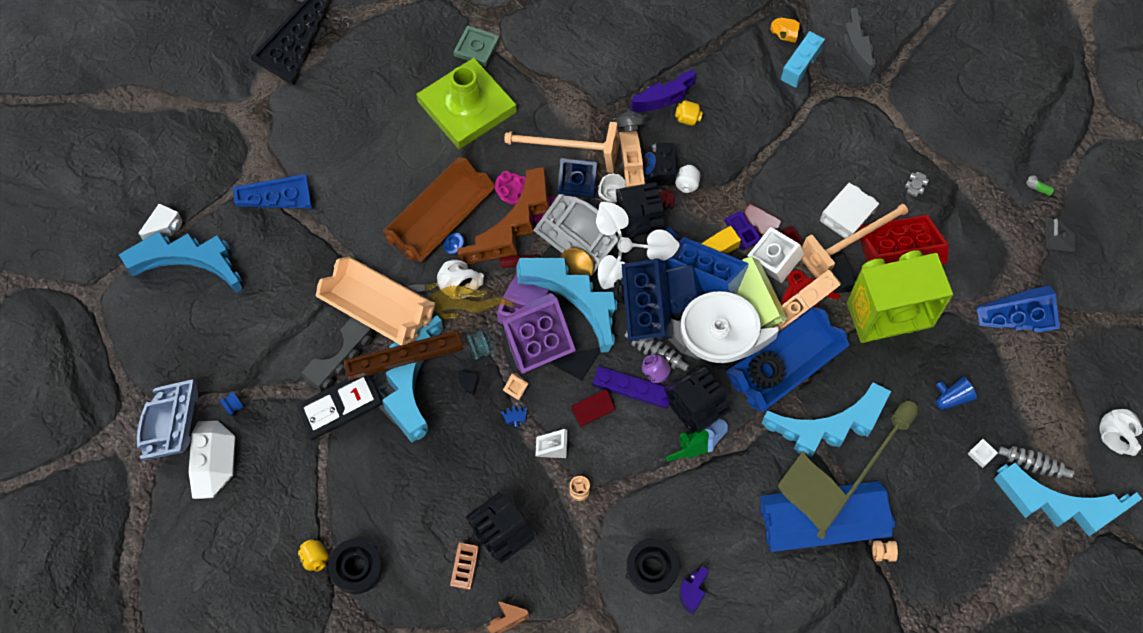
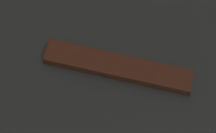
M456 330L347 359L343 362L347 378L352 380L464 350L459 331Z

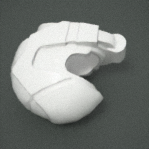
M452 259L446 261L440 268L437 282L440 290L450 298L464 299L473 295L483 285L484 275L472 269H467V263ZM472 278L470 283H467L465 286H459L463 280Z
M1116 409L1105 414L1099 428L1102 441L1111 450L1119 454L1124 453L1136 456L1141 449V445L1138 444L1135 436H1139L1143 431L1142 424L1137 415L1127 409ZM1120 436L1125 437L1129 444L1121 441Z

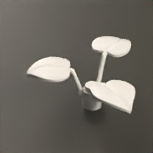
M601 202L599 204L596 217L597 228L605 235H614L618 232L619 239L616 243V247L619 250L618 258L607 255L598 266V280L603 289L614 287V282L623 278L621 264L626 263L620 261L622 253L629 252L632 247L648 248L647 257L649 259L658 258L663 261L669 259L677 252L679 242L664 230H654L647 237L648 245L632 243L629 238L622 237L620 229L628 225L627 213L613 203Z

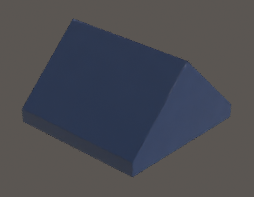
M560 158L557 194L594 198L597 161Z

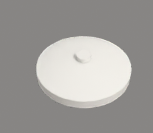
M710 292L695 298L685 308L681 318V335L688 349L696 356L715 363L733 362L745 357L756 346L760 335V319L755 308L744 298L729 292Z

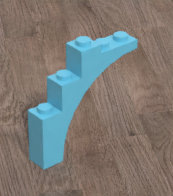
M519 258L516 266L518 284L546 288L569 300L585 315L592 325L598 339L600 351L609 352L615 342L614 334H611V316L617 310V300L614 299L613 292H592L593 284L589 281V275H568V265H565L564 258Z
M872 383L866 394L855 405L834 416L816 420H797L767 411L761 424L769 431H776L782 434L789 441H796L794 449L799 454L804 451L807 457L812 458L821 439H824L831 446L840 447L850 428L856 434L868 437L891 391Z

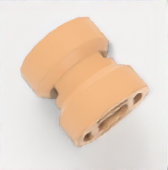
M576 476L570 482V495L576 501L585 500L589 496L590 483L586 477Z
M874 540L872 546L874 561L887 559L889 562H896L898 556L896 541L883 543L880 540Z

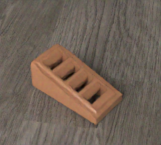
M465 543L458 544L450 583L451 587L471 590L480 551L479 546ZM463 551L473 553V556L464 555L462 553ZM461 560L471 561V565L460 562ZM459 568H461V569L470 570V572H469V573H465V572H460V571H458V570H459ZM457 576L468 578V582L456 580Z

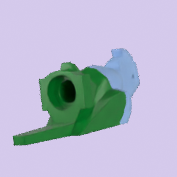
M719 419L700 433H681L679 440L682 450L667 456L666 461L684 457L688 459L712 452L718 441L728 431V424L724 420Z

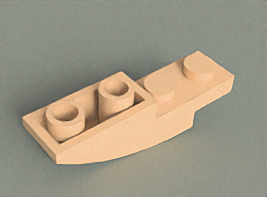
M637 131L619 132L626 187L645 184Z
M831 269L827 270L782 305L788 319L774 327H778L779 331L842 284Z

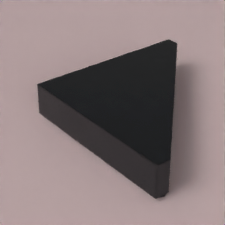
M597 348L563 356L551 361V364L582 381L600 353V349Z

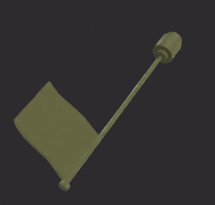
M905 401L899 405L891 417L894 428L847 495H845L833 479L811 462L804 451L778 484L780 491L819 530L817 533L819 538H825L826 531L897 429H908L917 417L918 406L914 402Z

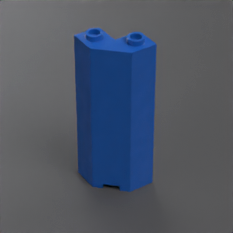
M812 306L780 330L777 338L768 346L743 358L726 371L733 387L738 392L742 390L748 397L746 402L752 408L763 413L850 346L846 332L841 328L831 326L828 319L829 315L824 309ZM764 352H768V354L774 352V356H780L779 361L783 359L784 363H782V366L786 365V369L783 370V372H786V375L783 377L784 380L770 389L756 387L757 383L753 384L751 382L754 379H749L748 377L751 372H747V369L750 367L748 366L749 362ZM766 363L761 365L762 374L765 377H771L773 374L771 366Z
M880 481L860 483L826 531L824 539L817 536L819 530L783 493L760 496V509L766 525L767 545L771 552L892 537V528H895V520L891 514L888 502V491L882 486ZM854 484L839 486V488L847 495Z

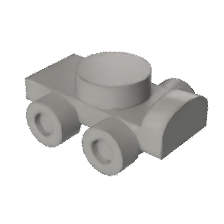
M912 172L909 178L912 182L908 181L905 186L908 188L906 193L917 197L918 193L922 195L925 189L922 185L926 186L929 179H926L927 176L916 172V174Z

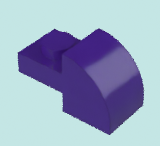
M742 211L725 218L724 222L727 227L731 226L741 239L739 249L745 250L757 244L761 239L753 224L750 225Z
M701 567L699 572L697 570L693 572L689 579L692 583L684 579L679 591L682 606L692 615L705 595V592L699 589L709 573V570Z

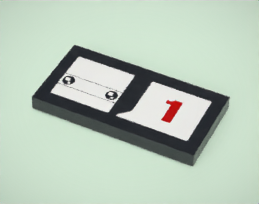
M367 375L352 380L346 379L296 406L310 439L315 440L383 405V402L371 376Z

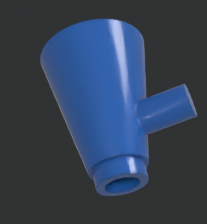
M964 376L949 389L943 381L936 385L942 393L935 400L940 410L977 400L974 388Z

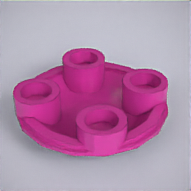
M503 171L495 182V190L498 196L503 201L516 205L522 194L526 177H521L509 171Z

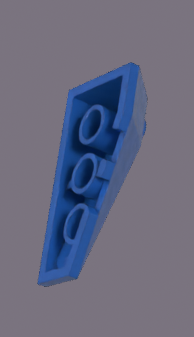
M1051 286L1029 289L976 307L979 326L1015 328L1016 330L1027 329L1034 332L1060 329L1056 293Z

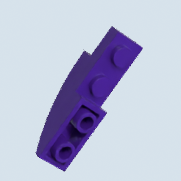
M691 69L688 72L682 73L674 81H669L665 86L660 82L649 86L646 91L636 94L631 99V111H652L667 107L686 97V90L695 84L696 73Z

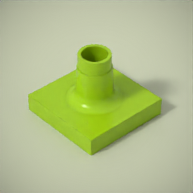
M475 58L455 68L452 72L416 94L418 103L459 150L517 113L516 104Z

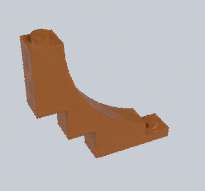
M544 167L526 171V180L522 194L514 208L505 218L491 229L476 236V245L458 248V256L461 261L468 265L517 254L516 237L534 233L533 216L546 213L550 208L549 183Z

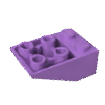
M516 273L497 311L498 323L503 324L502 320L531 301L549 294L550 290L535 285L518 284Z

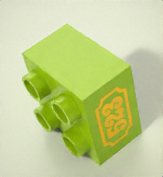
M916 250L902 255L897 262L885 264L884 259H874L865 263L848 298L847 306L860 342L865 343L934 327L952 298L953 292L938 254L934 253L923 256L921 251Z

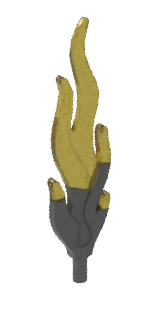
M438 283L413 284L406 287L435 303L432 314L433 318L438 316L440 319H449L460 316L458 312L444 313L443 311L447 309H462L478 313L495 305L515 306L511 301L500 297L483 301H470L461 297L462 295L481 297L487 294L489 290L478 291L457 285L445 287L432 294L422 295L419 293L420 291L431 290L437 287Z

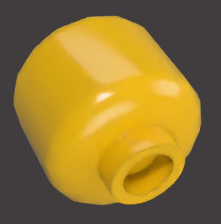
M684 100L681 104H678L675 117H677L679 123L694 126L697 121H701L703 111H700L699 104Z
M311 539L304 542L298 551V557L303 567L308 571L314 570L317 572L322 570L329 559V555L322 542Z

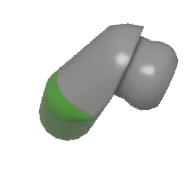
M1034 175L1029 176L1026 181L1029 188L1048 196L1054 191L1053 187L1038 181V178Z

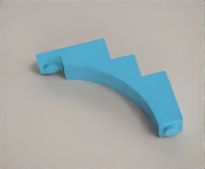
M435 316L426 327L422 326L417 332L418 337L415 341L438 336L443 331L441 319ZM395 342L389 348L400 346V344ZM423 361L393 368L386 372L388 383L395 392L382 400L384 408L411 442L423 438L428 432L427 423L421 416L415 403V383Z
M1016 463L1011 466L1007 464L997 470L999 474L994 478L1025 518L1042 508L1056 527H1059L1073 517L1088 536H1091L1142 500L1137 492L1131 497L1126 494L1121 499H1118L1114 494L1097 498H1081L1061 494L1039 484L1028 476Z

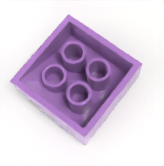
M551 293L531 301L502 320L510 351L516 367L521 373L576 351L559 302Z

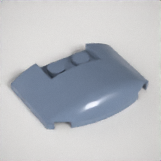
M194 379L157 387L152 391L156 395L151 402H146L137 430V448L143 454L140 456L141 460L145 461L183 453L190 444L192 438L189 436L194 404L199 402L197 384Z

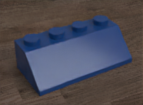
M686 237L679 241L677 252L665 260L667 270L693 264L702 290L706 293L720 291L736 294L749 264Z

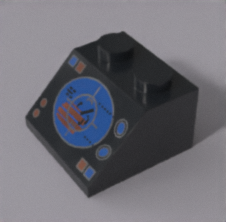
M655 143L642 150L645 183L656 182L657 186L675 185L676 160L674 143Z

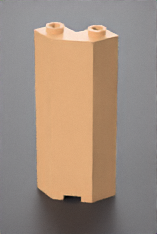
M351 257L337 259L334 265L333 276L321 278L317 285L316 297L400 345L414 342L417 339V332L422 326L426 327L430 323L435 303Z

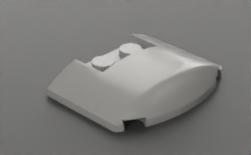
M563 194L557 196L533 230L561 253L570 247H576L593 257L592 276L598 269L601 260L610 253L619 241L616 234L605 235L599 231L596 224L597 208L582 199L564 196Z

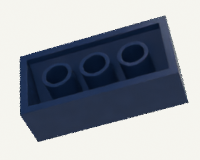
M656 258L621 264L628 341H656L673 338L666 262Z

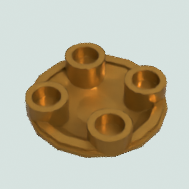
M570 247L563 251L559 258L565 259V265H568V275H589V278L592 276L593 257L576 247Z

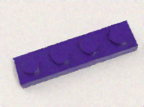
M598 366L592 383L593 387L667 409L669 401L664 391L665 386Z

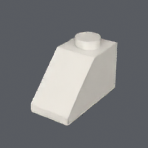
M158 204L140 230L139 235L142 240L157 232H160L162 237L173 236L176 230L180 229L183 220L177 211Z

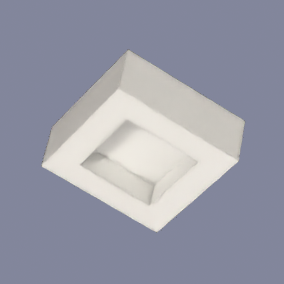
M984 439L968 453L982 468L998 454Z

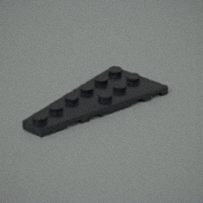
M304 0L252 54V61L293 85L331 0Z

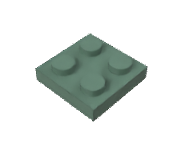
M467 25L453 53L455 57L467 61L475 58L480 65L486 67L500 39L498 35Z

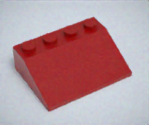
M928 215L891 220L860 238L867 262L874 259H884L885 264L897 262L902 255L918 250L921 251L923 256L937 253L941 264H947L949 244ZM870 224L862 225L857 231L863 229L864 227Z

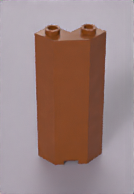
M457 158L382 231L386 236V241L403 252L409 260L421 262L495 188L494 183L486 173L476 172L466 158Z

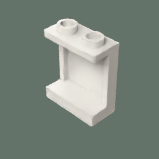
M848 183L823 211L820 221L843 238H847L856 233L870 215L876 212L879 203L873 197L862 192L859 187Z

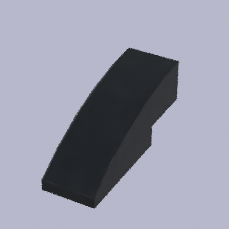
M835 244L823 245L822 247L826 250ZM842 250L830 256L835 262L832 272L842 283L833 290L834 294L851 292L855 285L849 264Z

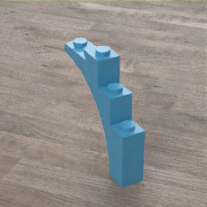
M157 232L119 254L133 277L146 270L160 266L191 265L218 275L236 293L242 290L239 283L242 281L237 271L233 273L230 269L233 267L228 260L230 256L227 251L230 248L225 240L220 241L218 236L200 245L196 238L191 239L189 234L171 243L167 236L162 237L160 232Z

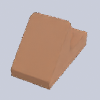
M498 602L505 617L493 619L490 625L487 626L488 632L503 633L527 620L529 613L525 609Z

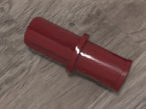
M518 254V256L500 258V267H516L519 258H537V254L526 256Z

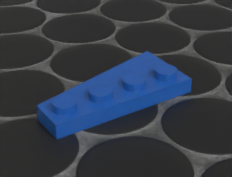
M306 174L233 187L236 207L312 209Z

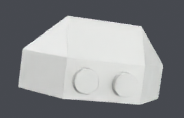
M198 421L191 435L189 479L192 498H214L217 492L233 476L236 437L219 421Z

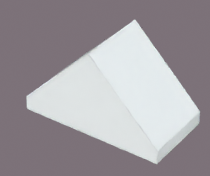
M562 429L538 436L536 439L535 456L566 458L567 430Z

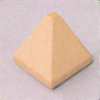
M512 373L503 391L520 400L529 383L519 374Z

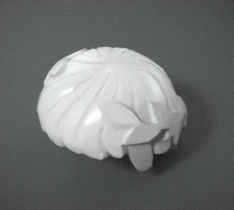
M614 173L604 176L598 187L599 197L605 202L617 203L616 189L626 187L625 179L619 174Z

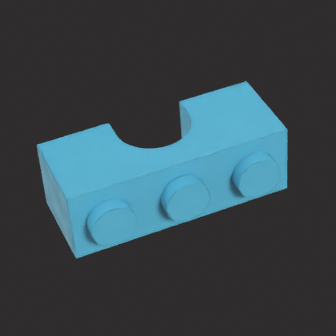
M809 31L783 68L781 80L796 88L804 77L810 62L814 63L821 53L825 39Z

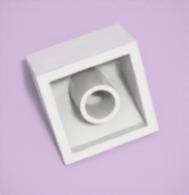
M770 227L747 256L760 260L765 273L782 283L805 254L800 244Z

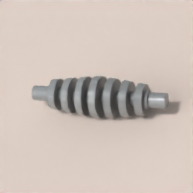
M657 340L632 341L631 345L634 347L638 345V350L640 352L644 350V355L649 356L650 353L663 356L669 365L672 363L671 368L674 370L680 368L686 372L690 366L682 360L683 356L680 354L675 357V350L672 349L669 353L670 347L668 345L664 346V342L661 340L658 343Z
M1000 446L998 454L1006 456L1008 462L1012 463L1015 459V463L1018 466L1022 464V468L1028 470L1030 467V472L1036 473L1038 470L1040 475H1044L1046 472V476L1052 477L1054 474L1055 478H1060L1061 476L1072 478L1074 475V471L1065 468L1064 463L1059 462L1057 465V460L1054 458L1049 462L1050 457L1046 454L1042 457V453L1038 451L1034 454L1033 450H1028L1025 454V448H1020L1017 452V447L1015 446L1009 449Z

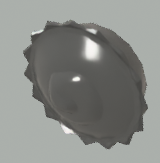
M627 111L616 119L613 118V120L617 123L618 127H624V132L637 131L638 126L644 125L647 115L643 116L635 111Z

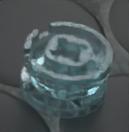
M481 330L476 331L474 335H466L469 348L475 360L480 359V356L490 355L486 339Z

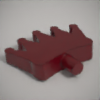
M659 189L660 203L662 205L665 204V209L671 204V209H673L675 195L669 194L670 189H667L666 192Z

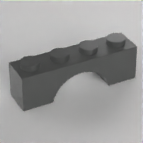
M353 317L340 329L344 338L341 351L330 359L320 360L314 358L301 372L304 380L320 392L330 388L334 379L345 371L343 361L358 357L359 351L364 346L369 345L372 340L371 329Z

